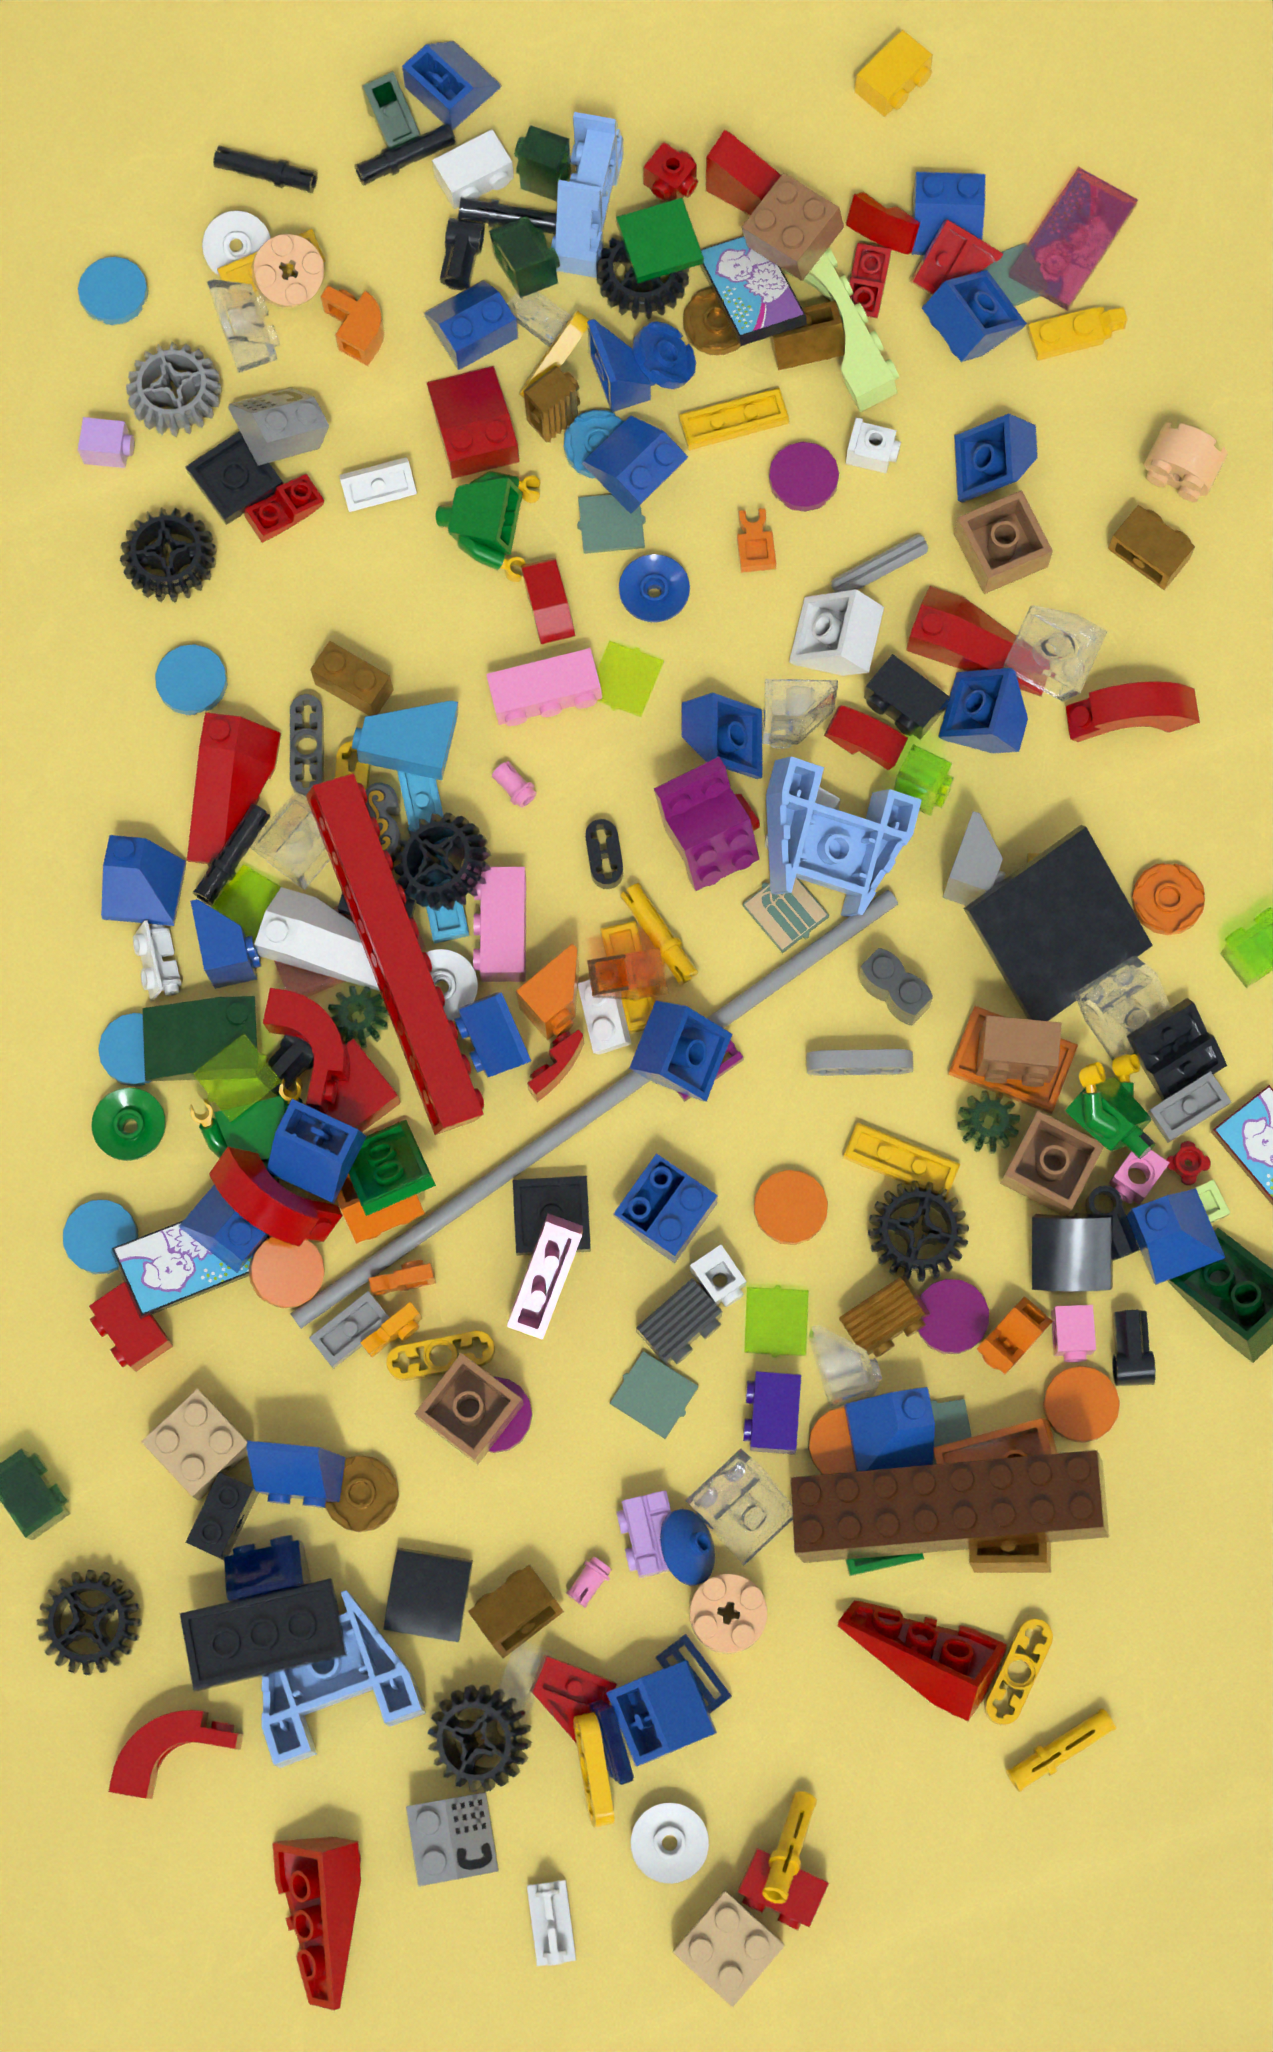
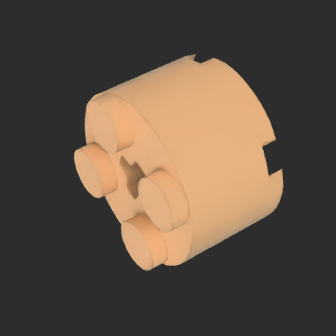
M293 234L278 235L269 239L256 253L251 267L253 283L259 295L268 303L281 308L296 307L307 302L319 290L324 276L323 260L318 250L305 238ZM291 263L294 266L292 271L296 274V277L290 276L287 280H284L281 277L283 271L279 269V265L285 266Z
M1172 422L1165 423L1144 463L1148 471L1146 479L1158 487H1165L1168 484L1178 489V494L1185 500L1197 502L1199 496H1205L1209 493L1227 458V450L1223 447L1220 452L1214 447L1217 440L1195 427L1180 423L1178 428L1174 429L1170 428Z
M721 1574L708 1579L698 1588L691 1602L690 1622L693 1632L705 1647L717 1653L735 1654L748 1649L759 1639L766 1625L767 1605L762 1592L753 1582L740 1575ZM727 1604L734 1605V1612L739 1614V1619H732L730 1625L724 1624L723 1616L717 1614L718 1609H725Z

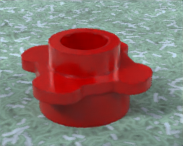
M1191 1141L1183 1142L1180 1145V1150L1175 1155H1171L1166 1159L1169 1162L1167 1169L1175 1171L1181 1177V1182L1185 1185H1193L1197 1180L1196 1177L1202 1171H1207L1211 1166L1209 1157L1204 1156L1201 1150L1196 1148L1195 1144ZM1190 1160L1192 1165L1186 1166L1185 1161Z

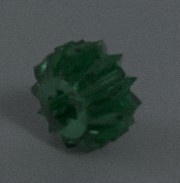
M350 986L349 992L351 996L346 998L343 993L338 992L336 997L340 1005L329 1004L328 1010L334 1015L331 1018L341 1035L345 1037L346 1045L352 1039H359L361 1047L366 1048L367 1037L370 1036L376 1042L381 1039L376 1029H388V1022L382 1018L389 1014L385 1006H380L383 1002L381 994L371 997L370 987L365 986L361 994L358 995L355 986ZM356 1011L361 1015L362 1011H364L365 1019L360 1023L355 1019L353 1023L351 1015Z
M987 1090L981 1092L980 1101L971 1095L967 1099L970 1108L960 1107L958 1114L965 1120L957 1123V1129L968 1131L962 1138L965 1144L973 1139L977 1141L974 1146V1151L980 1152L983 1144H987L988 1152L994 1154L997 1149L996 1142L1002 1148L1007 1149L1010 1146L1008 1137L1016 1138L1019 1130L1012 1125L1019 1123L1020 1115L1008 1114L1015 1104L1013 1101H1009L1002 1105L1000 1102L1003 1094L1000 1092L996 1094L994 1100H990ZM987 1115L994 1118L990 1129L982 1126Z

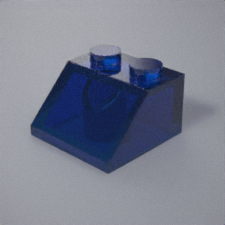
M288 1535L271 1539V1546L256 1549L255 1544L233 1548V1555L224 1557L227 1600L231 1602L311 1583L304 1543L300 1540L293 1541V1536Z

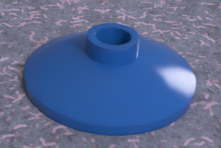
M658 554L645 555L632 561L623 571L619 582V595L623 606L631 615L646 622H663L673 618L685 607L690 593L689 579L683 567L672 558ZM651 589H658L661 594L653 598L648 595V592Z
M687 1509L671 1512L664 1519L660 1532V1545L665 1563L670 1572L680 1582L690 1586L702 1584L710 1577L715 1563V1549L711 1534L703 1520L694 1512Z

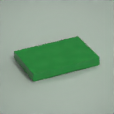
M407 1120L367 1136L349 1172L350 1179L366 1216L436 1186Z

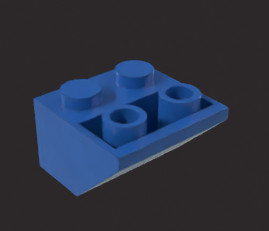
M454 41L426 44L402 65L405 88L444 124L447 123L452 131L501 88V84Z
M292 1099L275 1132L267 1171L269 1174L334 1204L367 1136L348 1124Z
M656 1153L613 1215L644 1243L673 1263H676L717 1205L718 1195Z
M688 1660L607 1692L636 1767L717 1733Z

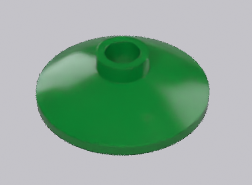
M122 1088L109 1093L97 1105L92 1117V1134L99 1148L110 1157L123 1161L137 1160L149 1155L160 1144L165 1133L166 1118L160 1103L151 1094L138 1088ZM128 1122H137V1129L134 1132H125V1125Z

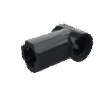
M449 218L445 235L446 252L440 275L441 284L448 286L450 289L460 291L470 288L476 256L481 254L483 247L484 223Z
M285 1035L280 1043L281 1048L256 1073V1077L277 1096H280L279 1088L282 1079L285 1080L284 1085L288 1089L306 1069L310 1070L313 1068L314 1055L312 1047L300 1038Z
M1107 1185L1094 1189L1086 1199L1085 1209L1087 1214L1113 1215V1261L1140 1251L1124 1212L1119 1192ZM1103 1194L1110 1197L1113 1202V1209L1110 1213H1100L1095 1208L1094 1199L1097 1195Z
M1124 1310L1114 1312L1113 1323L1116 1352L1113 1353L1112 1366L1115 1386L1154 1385L1156 1375L1153 1351L1149 1349L1147 1311Z

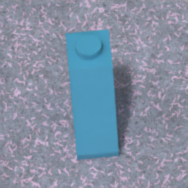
M446 701L365 717L363 728H356L352 743V749L357 750L358 762L443 780L458 717V702Z

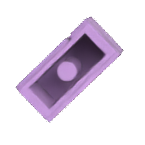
M660 1491L623 1500V1510L616 1511L621 1534L629 1532L632 1547L625 1549L629 1570H637L639 1578L669 1572L670 1570L665 1563L660 1545V1532L663 1521L671 1513L667 1492Z

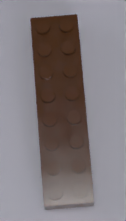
M1098 1450L791 1477L794 1553L803 1563L1109 1537L1103 1461Z

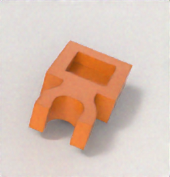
M765 508L758 509L759 520L755 523L747 521L746 510L739 511V525L745 532V534H737L741 573L776 569L773 532H763L766 525Z
M414 1260L402 1264V1270L394 1271L392 1274L368 1278L371 1293L376 1297L398 1290L401 1292L435 1284L436 1280L431 1263L424 1264L423 1260Z

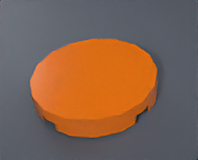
M1175 863L1174 865L1156 864L1144 871L1134 885L1131 898L1133 911L1141 924L1154 933L1167 936L1181 934L1193 927L1202 915L1205 905V892L1203 884L1197 875L1185 866Z
M785 1170L771 1175L761 1184L755 1196L754 1215L758 1227L772 1240L780 1244L797 1245L809 1241L821 1230L827 1218L828 1201L824 1189L814 1177L802 1171Z
M271 1237L263 1241L253 1254L249 1264L250 1283L257 1296L269 1304L279 1308L298 1307L311 1300L321 1288L324 1277L323 1259L316 1246L307 1239L304 1240L301 1246H296Z
M1083 1366L1065 1369L1054 1377L1046 1389L1043 1401L1046 1420L1049 1421L1055 1433L1063 1438L1065 1437L1068 1440L1080 1443L1097 1440L1110 1431L1118 1418L1120 1406L1116 1387L1110 1379L1094 1368Z
M845 1407L828 1411L817 1420L810 1433L809 1453L812 1462L822 1475L857 1472Z

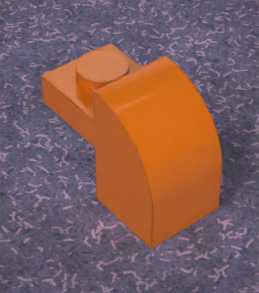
M328 285L321 295L324 312L343 322L335 334L339 351L369 366L384 339V327L378 303L366 291H364L357 302L356 298L348 291L343 289L338 291Z
M1024 1296L978 1346L977 1350L982 1354L984 1361L990 1367L1007 1374L1053 1321Z

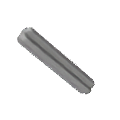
M920 534L911 537L834 578L831 584L833 591L858 590L926 554L928 551L927 542Z

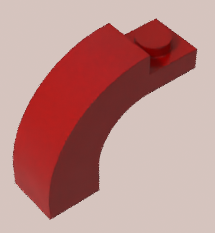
M1136 682L1106 687L1089 692V698L1066 706L1070 740L1076 742L1130 727H1153L1170 733L1200 723L1195 689L1173 682Z
M270 988L263 1024L269 1033L297 1037L312 1047L314 1065L306 1104L317 1111L327 1114L329 1104H334L337 1096V1082H333L334 1079L349 1081L350 1061L343 1036L328 1013L310 998L296 992Z
M227 1147L209 1173L221 1196L240 1216L266 1234L292 1245L301 1246L305 1239L324 1242L343 1216L338 1205L306 1199L285 1189L269 1174L260 1156L255 1152Z
M182 1710L157 1717L141 1727L121 1750L113 1768L108 1792L153 1799L159 1768L166 1756L174 1749L188 1743H203L240 1750L243 1734L234 1733V1724L212 1721L211 1728H206L209 1714L206 1711Z

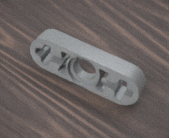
M906 1049L812 1051L806 1054L807 1074L816 1076L906 1074L913 1072V1052Z

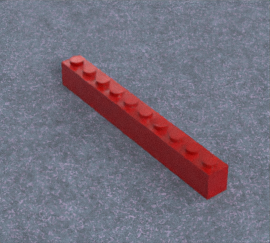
M354 773L313 785L306 795L307 801L434 1135L475 1122L484 1115L482 1110L484 1109V1100L479 1089L474 1088L471 1082L469 1060L465 1054L460 1053L458 1048L456 1026L452 1020L447 1019L445 1014L443 992L439 986L434 985L432 980L430 958L426 952L421 951L419 946L417 924L413 918L408 917L406 912L404 890L400 884L395 883L391 872L393 870L392 859L388 851H383L378 838L380 837V828L377 820L369 815L366 807L367 794L365 788L361 783H357Z

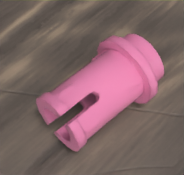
M509 761L499 765L493 772V779L509 794L513 805L518 804L522 808L535 798V786L531 782L527 783Z
M594 1556L590 1562L587 1560L584 1562L586 1567L572 1587L566 1592L570 1598L575 1599L574 1601L586 1608L587 1603L603 1581H609L610 1577L608 1575L612 1570Z

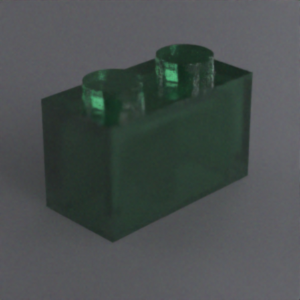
M530 125L526 136H521L518 139L514 156L518 157L516 174H519L520 187L522 190L557 201L558 181H568L571 175L569 138Z
M527 216L489 231L494 258L520 298L558 284L556 268L560 267L557 253L553 247L548 249L541 228H535Z
M20 1449L0 1463V1501L24 1537L33 1541L70 1514L65 1506L69 1499L57 1483L51 1486L46 1479L44 1473L48 1471V1468L36 1452L30 1455L29 1452Z

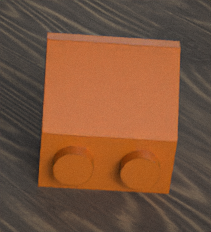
M573 944L516 990L519 1009L547 1041L554 1035L559 1037L561 1034L569 1031L574 1025L572 1020L576 1016L579 959L577 948Z
M349 1174L337 1196L340 1209L356 1244L364 1240L374 1239L382 1232L398 1225L408 1224L415 1218L425 1214L416 1194L366 1216Z

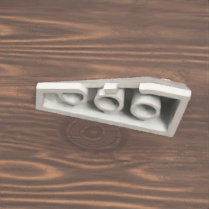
M281 887L265 911L254 943L259 956L380 991L355 924L318 898Z

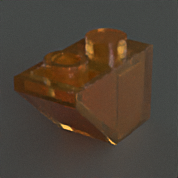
M660 948L587 960L592 996L594 998L635 1000L669 994L665 962Z

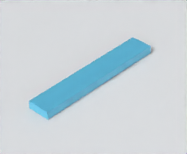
M397 771L409 828L418 830L420 828L419 819H425L430 823L432 813L438 814L443 818L444 815L436 779ZM446 838L441 839L434 844H439L443 842ZM437 854L436 856L441 860L440 865L444 866L446 869H449V867L444 863L445 858H442L440 855ZM446 879V880H444L443 882H441L439 885L435 884L433 887L441 886V885H443V884H446L447 882L451 881L452 879ZM456 900L453 910H447L443 906L440 911H435L429 906L426 908L434 944L469 936L463 905L459 904Z

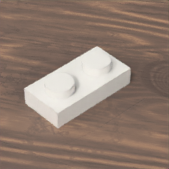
M407 457L339 475L349 512L417 494Z
M607 973L578 983L593 1053L601 1055L632 1044L616 975Z

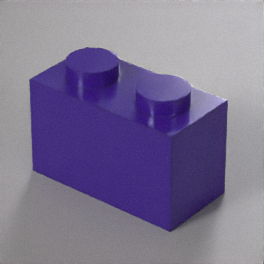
M756 1371L755 1381H747L746 1403L753 1404L752 1419L745 1418L743 1441L750 1442V1451L795 1455L801 1375Z

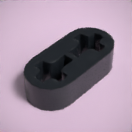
M598 819L588 825L585 834L590 872L593 882L598 887L612 889L618 886L623 879V863L618 832L612 822L606 819ZM598 830H604L605 835H611V837L606 839V850H600L598 839H592L597 836ZM605 858L609 859L611 869H617V871L612 872V878L605 879L602 873L597 874V872L602 871V859Z

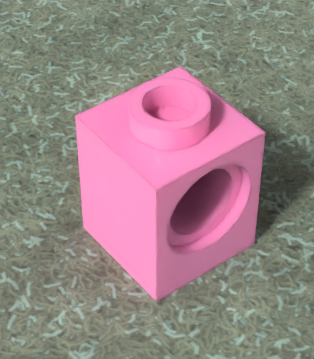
M1152 1150L1141 1159L1131 1151L1109 1184L1119 1192L1123 1201L1129 1204L1134 1201L1140 1205L1169 1165V1162ZM1131 1168L1140 1169L1145 1174L1146 1182L1144 1184L1133 1183L1128 1177V1170Z
M1093 1305L1055 1306L1051 1311L1054 1356H1064V1362L1086 1361V1355H1092L1096 1351Z

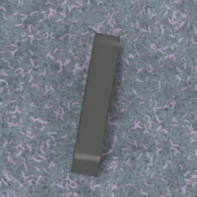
M309 694L296 697L290 706V783L294 792L302 798H306L313 785L324 782V712L320 701L315 696ZM307 705L311 706L312 711L316 712L310 714L311 729L304 728L302 714L298 713L303 712L304 706ZM304 738H311L317 742L316 750L309 755H303L297 751L298 743ZM303 764H310V774L312 779L316 780L311 781L308 788H303L302 782L298 781L304 779Z

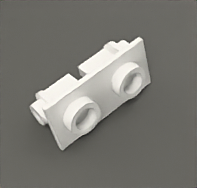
M144 921L133 937V946L136 955L141 956L142 986L144 990H148L150 1001H154L163 990L166 996L178 994L182 983L176 960L165 962L162 960V957L174 955L170 930L165 928V925L152 924L149 929L148 921Z
M566 1880L528 1885L527 1890L537 1966L557 1965L576 1961Z

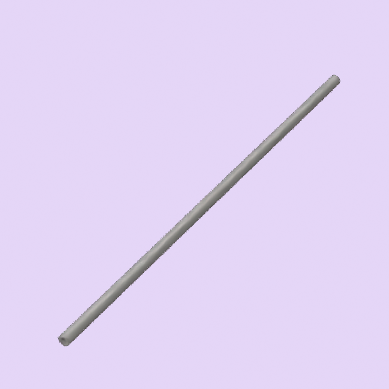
M889 890L885 891L870 902L863 915L850 916L707 1019L724 1029L897 906L898 902L895 896ZM634 1071L630 1072L314 1296L311 1300L290 1313L298 1326L303 1328L368 1282V1278L375 1277L650 1080Z

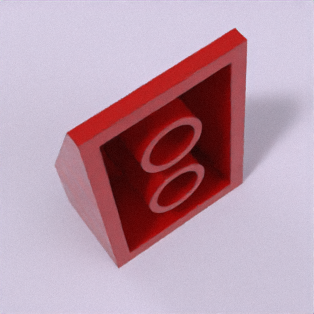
M494 366L427 382L428 392L452 479L520 462L517 440Z

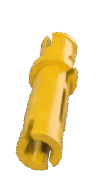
M640 883L626 889L628 894L622 892L620 897L629 907L656 948L655 955L657 958L664 960L679 985L693 979L691 974L696 976L698 970L693 966L681 948L683 943L680 938L673 936L643 891Z
M1101 1708L1099 1712L1070 1729L1045 1747L1039 1745L1034 1748V1754L1013 1768L1006 1770V1773L1017 1791L1021 1792L1025 1787L1045 1774L1051 1776L1057 1772V1766L1083 1751L1106 1734L1116 1730V1726L1105 1709Z
M804 1791L794 1793L777 1850L771 1853L769 1859L771 1869L762 1892L763 1896L770 1902H786L793 1875L799 1872L801 1865L799 1855L813 1810L817 1804L816 1798L810 1793Z

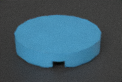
M108 257L99 259L88 266L81 275L78 293L81 305L88 316L94 320L103 321L104 324L117 325L127 323L139 315L145 300L147 301L148 288L145 276L137 265L124 258Z
M591 410L577 416L570 427L568 426L564 435V452L568 463L577 473L588 478H595L582 462L625 421H622L619 417L615 416V413L608 410Z
M195 644L180 646L168 652L159 662L155 674L156 689L164 704L174 712L188 716L213 709L224 697L227 688L226 670L219 656L209 648Z
M132 1013L122 1015L111 1022L101 1035L98 1048L100 1062L110 1077L119 1083L134 1087L142 1086L145 1083L151 1082L145 1081L143 1014Z
M92 1200L79 1206L68 1217L63 1229V1246L69 1259L80 1269L92 1274H110L118 1270L111 1253L112 1248L138 1238V1228L132 1215L120 1204L109 1200Z

